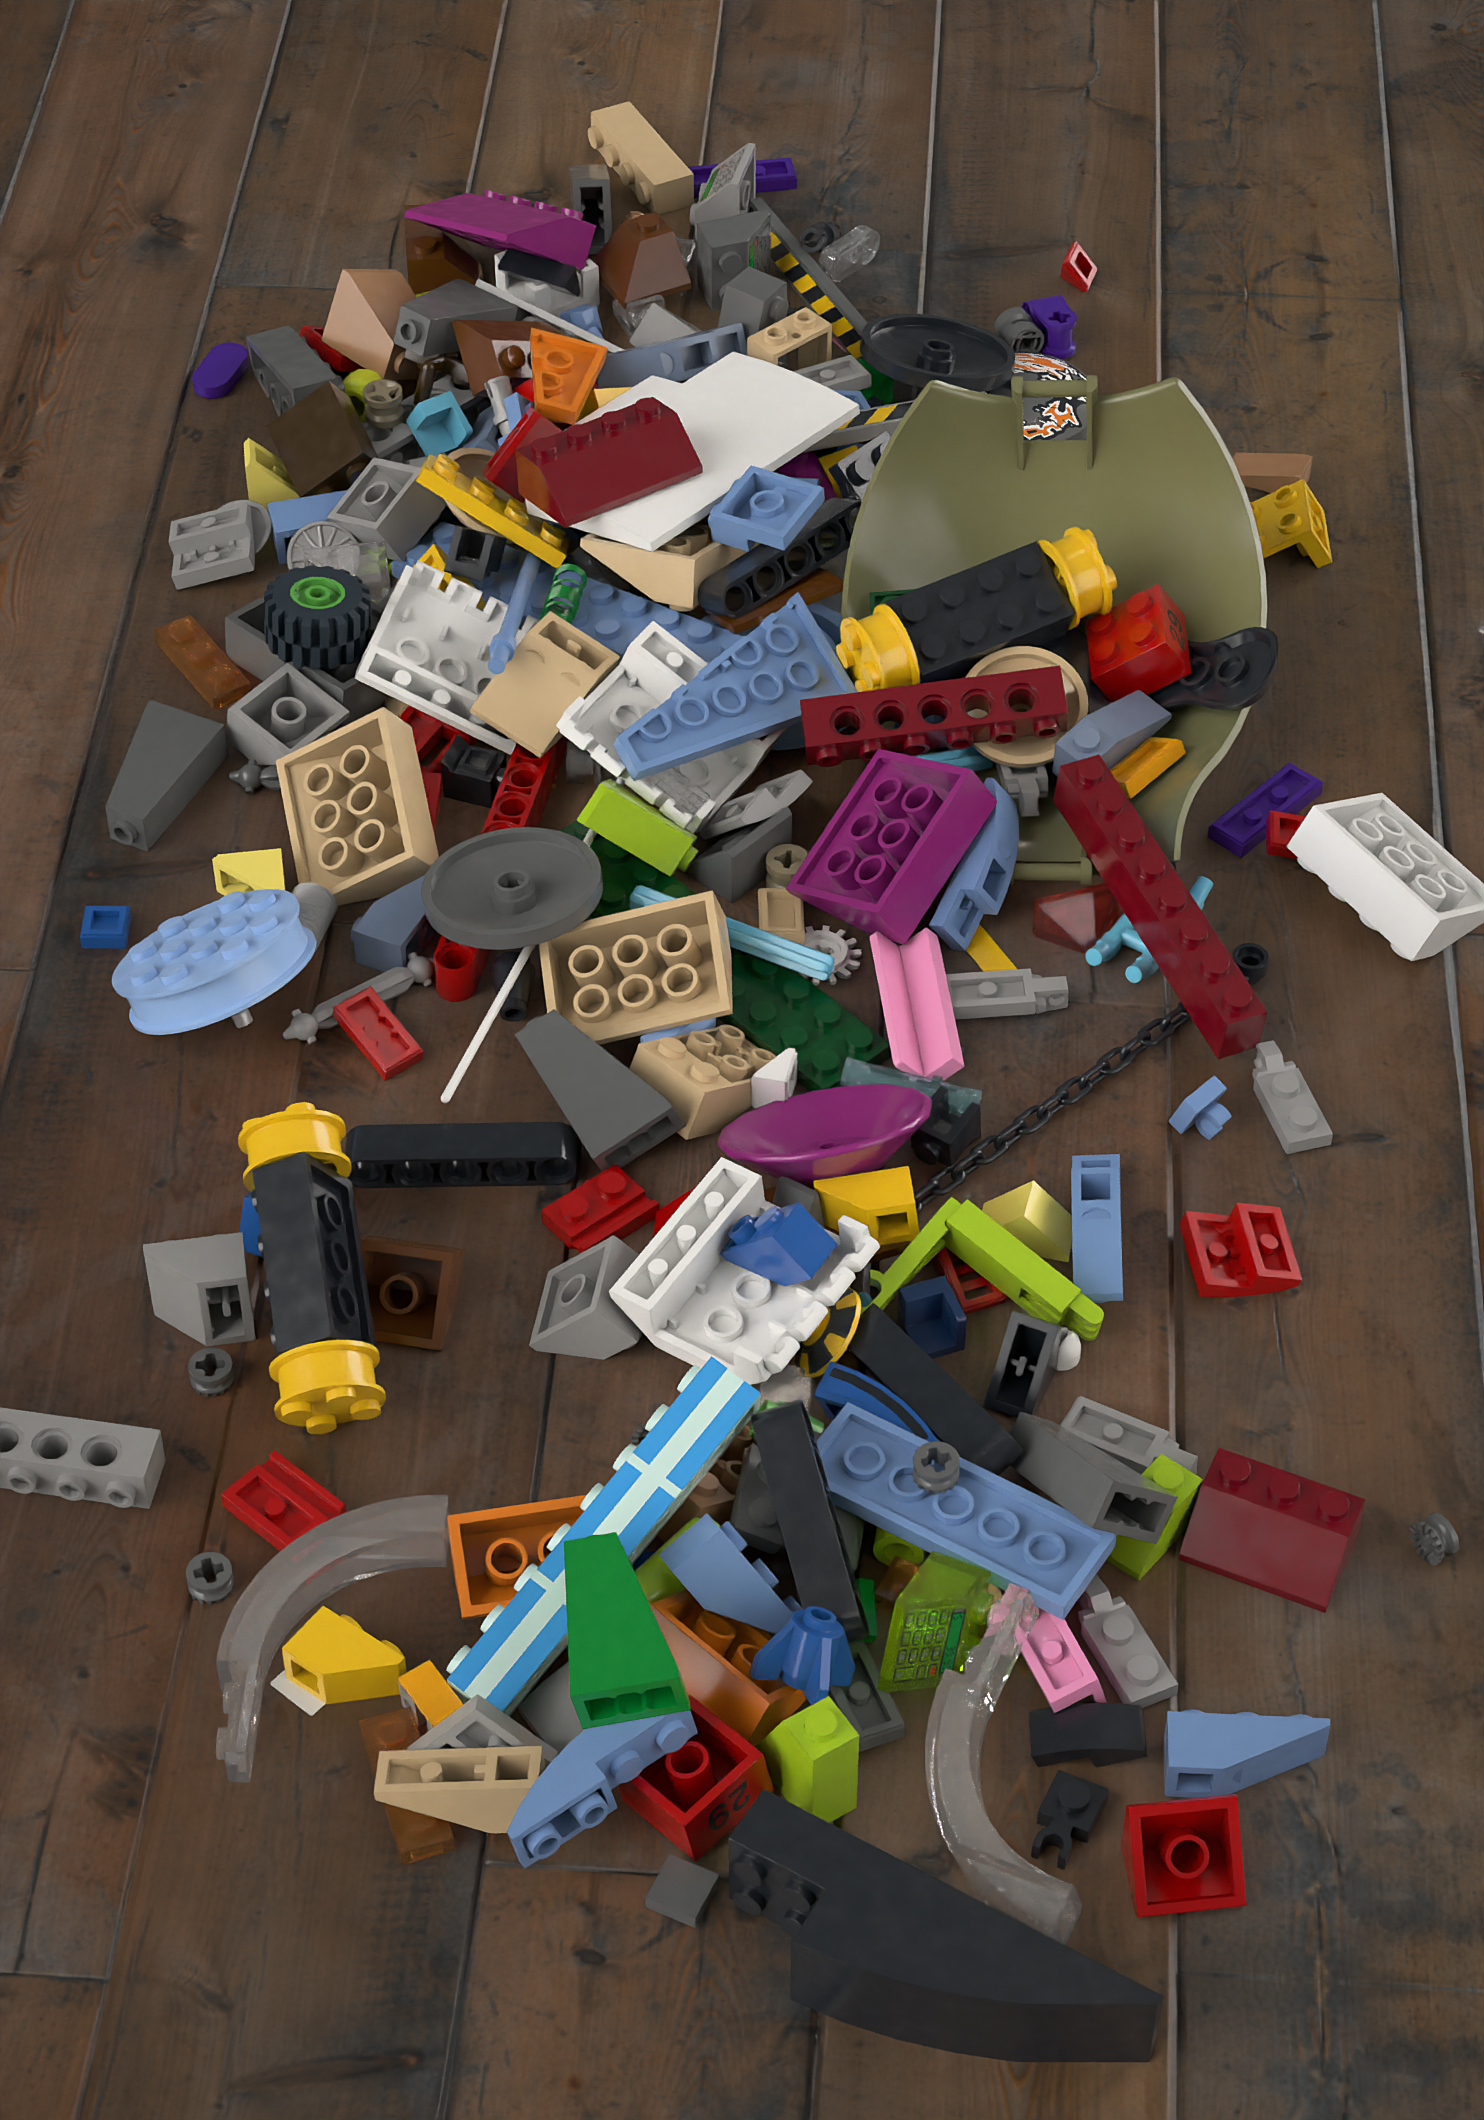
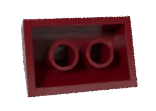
M1219 1447L1201 1485L1178 1560L1325 1613L1359 1536L1366 1499Z

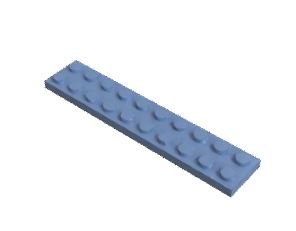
M444 521L422 537L412 550L406 553V558L403 562L392 561L393 576L400 578L405 566L413 567L433 543L438 545L448 556L455 525ZM505 545L499 573L491 572L490 577H485L483 582L467 579L477 590L483 592L482 597L486 603L489 597L492 596L509 605L527 553ZM542 560L519 627L523 626L528 615L538 620L541 617V612L556 572V568ZM565 570L558 575L559 580L572 579L580 585L583 584V579L577 572ZM587 577L583 595L580 597L578 611L574 620L571 621L574 627L619 655L618 665L628 646L652 621L656 622L708 664L742 637L590 577ZM561 582L563 585L569 586L571 588L579 587L574 582ZM562 597L553 598L554 601H563L573 606L568 599ZM558 604L559 606H561V607H563V608H570V607H568L567 605Z

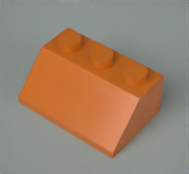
M586 1495L447 1515L448 1536L462 1620L488 1616L498 1604L506 1607L518 1593L514 1586L521 1574L532 1563L539 1567L551 1553L547 1546L558 1529L565 1523L572 1527L584 1511L580 1508V1505Z
M688 1590L650 1604L679 1668L687 1694L693 1696L754 1747L783 1720L791 1717L807 1700L804 1695L805 1691L787 1685L780 1677L776 1681L753 1679L749 1672L755 1654L773 1638L765 1630L704 1609Z

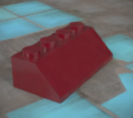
M654 397L639 399L635 404L617 411L606 412L599 418L583 424L572 425L563 432L547 438L536 439L532 444L516 449L519 494L565 528L703 473L702 463L678 414Z

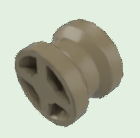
M380 379L372 381L364 387L363 399L365 404H367L364 411L365 419L370 426L387 429L393 428L403 421L404 408L400 403L403 398L401 385L392 380Z
M781 844L772 848L766 856V870L768 871L766 875V888H786L807 857L808 853L806 850L793 844Z

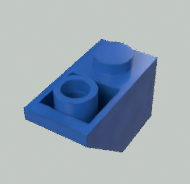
M797 1202L782 1208L773 1206L763 1214L755 1217L750 1215L742 1217L729 1230L728 1236L731 1239L719 1254L726 1261L785 1287L812 1279L837 1246V1243L809 1212Z

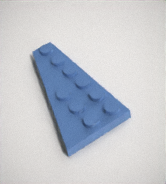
M797 592L787 601L785 606L776 613L772 612L762 620L760 626L747 636H742L702 668L694 679L686 685L682 684L672 692L669 699L656 709L652 708L617 736L613 746L633 781L802 723L800 700L855 693L857 690L799 592Z

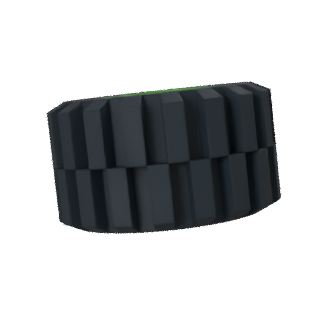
M311 565L306 566V568L297 567L290 569L289 573L277 575L275 581L269 582L267 591L264 592L265 643L268 644V649L272 654L278 655V659L283 662H292L293 666L301 668L306 666L311 667V669H320L322 667L331 669L338 667L339 664L347 665L354 662V658L361 657L364 654L371 637V595L368 586L363 584V580L358 576H351L349 571L337 570L331 566L316 567Z

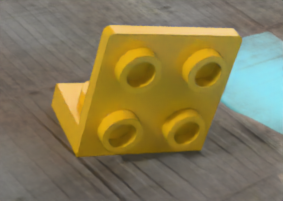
M1304 479L1282 486L1277 491L1254 502H1250L1257 525L1263 558L1296 544L1302 556L1309 555L1317 568L1332 562L1324 510Z

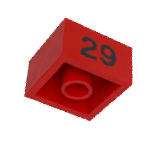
M1159 584L1143 592L1136 593L1131 598L1113 606L1108 614L1102 615L1098 613L1085 621L1091 679L1112 703L1137 690H1141L1144 694L1148 695L1192 673L1185 614Z
M689 1694L690 1711L698 1733L689 1738L680 1749L667 1753L642 1769L633 1780L619 1784L618 1788L622 1800L696 1862L743 1819L763 1789L773 1792L774 1788L764 1754Z

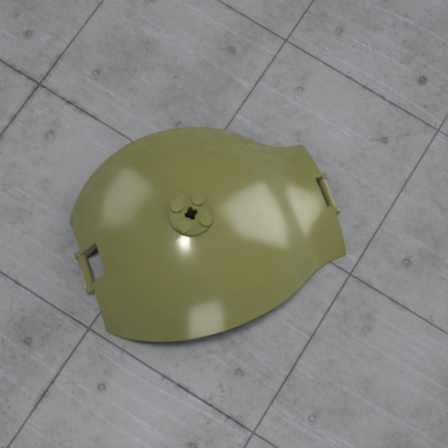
M1087 375V380H1023V376H1012V397L972 391L939 380L930 381L905 413L875 467L855 521L843 580L841 621L848 617L858 621L871 615L870 592L918 589L1035 541L1046 540L1050 543L1063 538L1067 529L1078 527L1082 530L1089 529L1093 533L1104 564L1110 566L1115 574L1117 588L1112 590V607L1131 598L1136 593L1143 592L1159 584L1185 614L1189 641H1214L1239 630L1251 627L1266 628L1267 588L1263 553L1255 517L1245 487L1220 434L1192 393L1177 377H1171L1142 388L1098 396L1097 375ZM1086 397L1087 440H1024L1023 398ZM1090 614L1080 618L1079 624L1075 628L1087 636L1085 621L1095 615ZM847 668L845 671L855 687V680L850 669ZM1202 705L1182 707L1169 712L1172 714L1171 719L1152 736L1181 740L1186 754L1133 798L1129 799V801L1170 863L1180 860L1184 824L1195 794L1203 781L1228 752L1239 734L1251 706L1238 711L1216 710ZM886 721L881 726L892 730L895 721ZM948 747L930 749L928 752L924 754L935 753L951 749H949ZM994 761L992 768L973 771L983 784L986 778H994L1002 787ZM1045 765L1048 775L1047 797H1042L1038 800L1039 816H1021L1018 799H1013L1016 803L1019 817V842L1014 871L1009 885H1014V881H1081V885H1092V876L1101 875L1053 802L1058 776Z

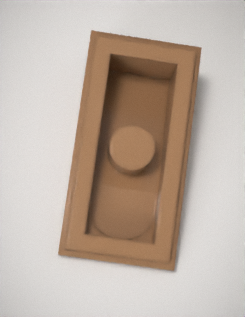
M1236 452L1232 459L1244 486L1273 493L1282 486L1293 484L1301 479H1304L1307 484L1310 479L1313 456L1287 453Z

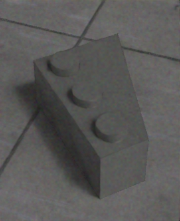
M748 266L726 284L718 327L742 323L747 344L748 337L787 317L789 307L787 301V282ZM785 354L778 358V366L788 370Z

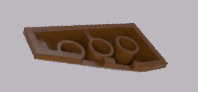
M425 204L404 205V210L406 211L407 209L422 206ZM405 218L408 284L415 295L432 291L455 279H462L473 285L476 284L477 279L483 281L482 264L465 239Z

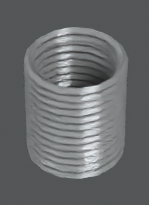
M310 882L300 883L294 887L292 894L295 895L300 905L298 918L302 926L310 929L316 938V951L338 910V905L334 895L325 887Z

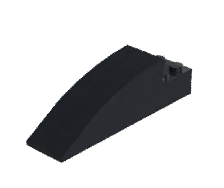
M765 1789L762 1790L729 1837V1898L734 1900L735 1904L744 1912L753 1916L762 1915L781 1925L784 1931L793 1937L791 1941V2001L841 2022L896 2040L958 2054L1012 2062H1149L1152 2058L1163 1995Z

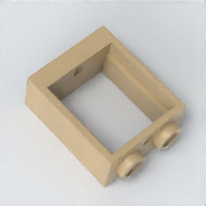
M807 307L747 338V356L764 360L777 366L779 357L798 348V370L830 361L832 356V324Z

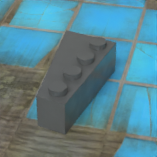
M290 325L246 336L252 372L268 399H272L278 416L328 380L346 394L341 377L336 376L331 371L327 362L324 363L320 359L316 349L312 350L308 346L305 337H300Z

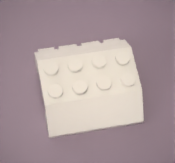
M417 560L414 568L406 565L359 663L355 679L511 755L517 742L470 712L472 705L496 675L488 669L490 659L489 646L493 636L500 631L508 604L490 596L484 609L481 610L476 606L481 598L482 591L453 577L446 590L443 591L438 586L445 573ZM530 615L526 617L522 628H518L515 637L517 646L527 632L538 623V619Z
M652 621L628 646L620 664L585 700L579 696L564 711L556 726L560 729L559 732L583 751L587 750L591 753L590 757L617 778L621 777L624 779L625 784L651 805H657L660 808L659 811L682 829L686 828L694 834L701 831L725 802H728L745 784L787 728L633 781L613 746L617 736L652 708L656 709L671 697L672 692L682 684L686 685L708 664L656 622Z
M721 1157L609 1290V1293L615 1303L657 1348L700 1368L712 1356L749 1385L765 1382L771 1374L779 1373L784 1369L800 1349L798 1342L807 1340L827 1315L828 1310L826 1307L835 1305L856 1278L854 1273L862 1271L880 1248V1245L870 1236L867 1225L843 1215L838 1221L839 1235L824 1229L834 1239L837 1246L812 1279L784 1287L726 1261L719 1253L731 1239L728 1236L731 1227L746 1215L755 1217L776 1205L765 1201L761 1175Z

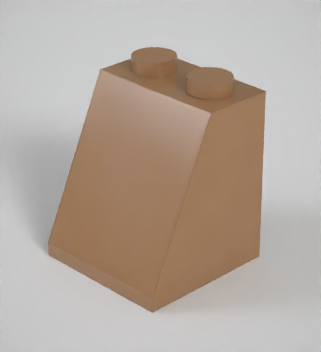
M342 269L321 339L322 342L363 368L373 370L382 379L387 380L418 379L420 373L417 362L404 358L406 349L393 343L401 305L417 298L401 272L393 269Z

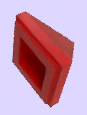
M1075 241L1071 244L1063 261L1060 277L1082 292H1086L1095 276L1097 267L1079 243Z

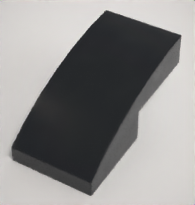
M1084 1703L1072 1704L1056 1713L1053 1712L1051 1707L1029 1711L1031 1757L1037 1767L1090 1757L1097 1768L1148 1757L1144 1711L1139 1705Z

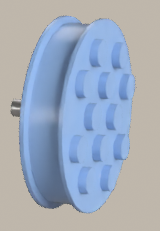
M264 889L245 893L240 891L232 892L218 901L202 906L183 916L170 918L160 924L157 931L129 950L112 975V985L116 993L127 998L131 1006L129 1018L133 1027L145 1034L166 1035L204 1027L230 1016L237 1028L250 1024L253 1018L248 1008L273 994L293 979L307 965L315 952L316 938L310 929L302 926L298 918L300 905L295 895L279 889Z

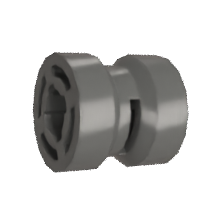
M1021 307L1005 310L994 324L996 335L1003 339L1013 351L1038 353L1044 344L1042 331L1033 323L1028 312Z

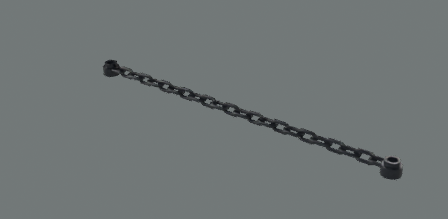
M1244 943L1234 949L1232 958L1248 983L1255 984L1266 975L1269 960L1268 952L1262 946L1254 943ZM1180 1001L1177 1008L1168 1013L1164 1018H1157L1140 1029L1137 1036L1123 1047L1113 1048L1100 1057L1096 1065L1082 1076L1072 1077L1055 1090V1094L1041 1105H1034L1022 1112L1013 1120L1010 1126L998 1135H991L971 1149L970 1154L956 1165L947 1166L930 1177L927 1184L914 1193L917 1215L925 1205L937 1196H944L960 1186L965 1181L966 1176L975 1171L980 1165L992 1163L1005 1154L1008 1147L1023 1135H1030L1050 1121L1051 1116L1065 1105L1075 1104L1092 1091L1093 1086L1102 1081L1106 1076H1113L1133 1062L1134 1057L1143 1052L1147 1047H1154L1171 1036L1176 1027L1185 1022L1187 1018H1191L1182 1002ZM1179 1014L1181 1015V1016H1180L1179 1018H1177L1175 1021L1171 1022V1020H1172L1174 1017H1176V1016L1179 1015ZM1160 1025L1162 1034L1151 1040L1149 1031ZM1140 1042V1045L1138 1047H1136L1132 1051L1130 1050L1133 1046ZM1119 1054V1059L1122 1062L1110 1069L1111 1065L1108 1060ZM1098 1071L1100 1072V1073H1099L1097 1076H1095L1093 1079H1091V1080L1089 1079L1092 1075H1094V1074L1097 1073ZM1078 1083V1088L1081 1091L1069 1098L1067 1089ZM1058 1101V1103L1054 1105L1052 1108H1050L1049 1110L1047 1109L1051 1104ZM1037 1112L1036 1117L1039 1121L1027 1128L1025 1119ZM1016 1131L1014 1135H1012L1008 1139H1005V1137L1008 1136L1010 1133ZM994 1142V1148L997 1151L984 1158L985 1155L982 1149ZM971 1161L974 1162V1163H972L970 1166H968L967 1168H965L964 1170L962 1169V1168H963L965 1165H967L969 1162H971ZM951 1173L953 1182L941 1189V1183L938 1180ZM928 1191L930 1192L929 1195H927L925 1198L919 1201V1198L921 1196L926 1194Z

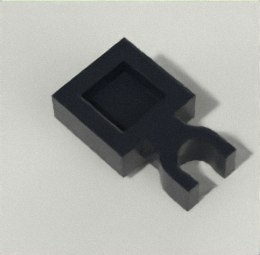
M1058 1769L1038 1810L1037 1824L1045 1826V1828L1038 1832L1032 1844L1031 1857L1039 1859L1044 1847L1056 1846L1061 1850L1058 1855L1057 1868L1064 1870L1070 1859L1072 1838L1088 1843L1108 1801L1109 1789Z

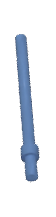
M531 552L527 553L500 631L493 636L489 646L490 659L488 669L493 674H501L505 669L506 663L513 658L516 651L517 642L515 637L542 559Z

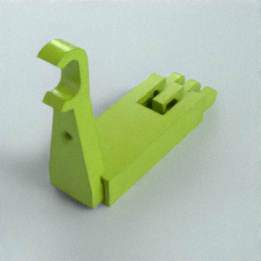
M950 1197L885 1274L876 1270H869V1286L876 1287L880 1293L867 1307H861V1314L872 1303L883 1310L899 1293V1288L905 1287L945 1246L1031 1316L1060 1325L1061 1327L1066 1325L1085 1341H1093L1097 1338L1104 1318L1103 1310L1082 1294L1080 1288L968 1199L963 1204H960L953 1197Z

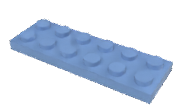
M847 1402L817 1440L834 1505L1064 1620L1115 1548L1116 1534L1091 1528L1067 1509L959 1457L960 1466L957 1485L954 1484L952 1490L948 1488L946 1493L938 1491V1494H934V1491L931 1490L927 1493L924 1488H918V1483L915 1484L913 1456L915 1451L921 1445L928 1443V1441ZM932 1460V1464H928V1466H932L935 1469V1472L944 1471V1466H940L934 1460Z

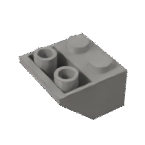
M242 1232L143 1244L155 1316L205 1346L256 1340Z

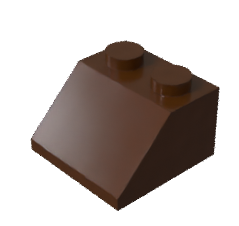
M373 1235L360 1238L375 1341L442 1350L459 1297L465 1249Z

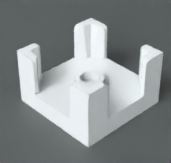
M506 251L494 255L496 287L556 317H559L563 311L584 304L592 306L600 304L599 267L591 259L586 260L585 268L582 269L581 275L577 272L581 293L579 297L552 290L547 284L535 285L533 282L528 283L509 277L498 270V264Z

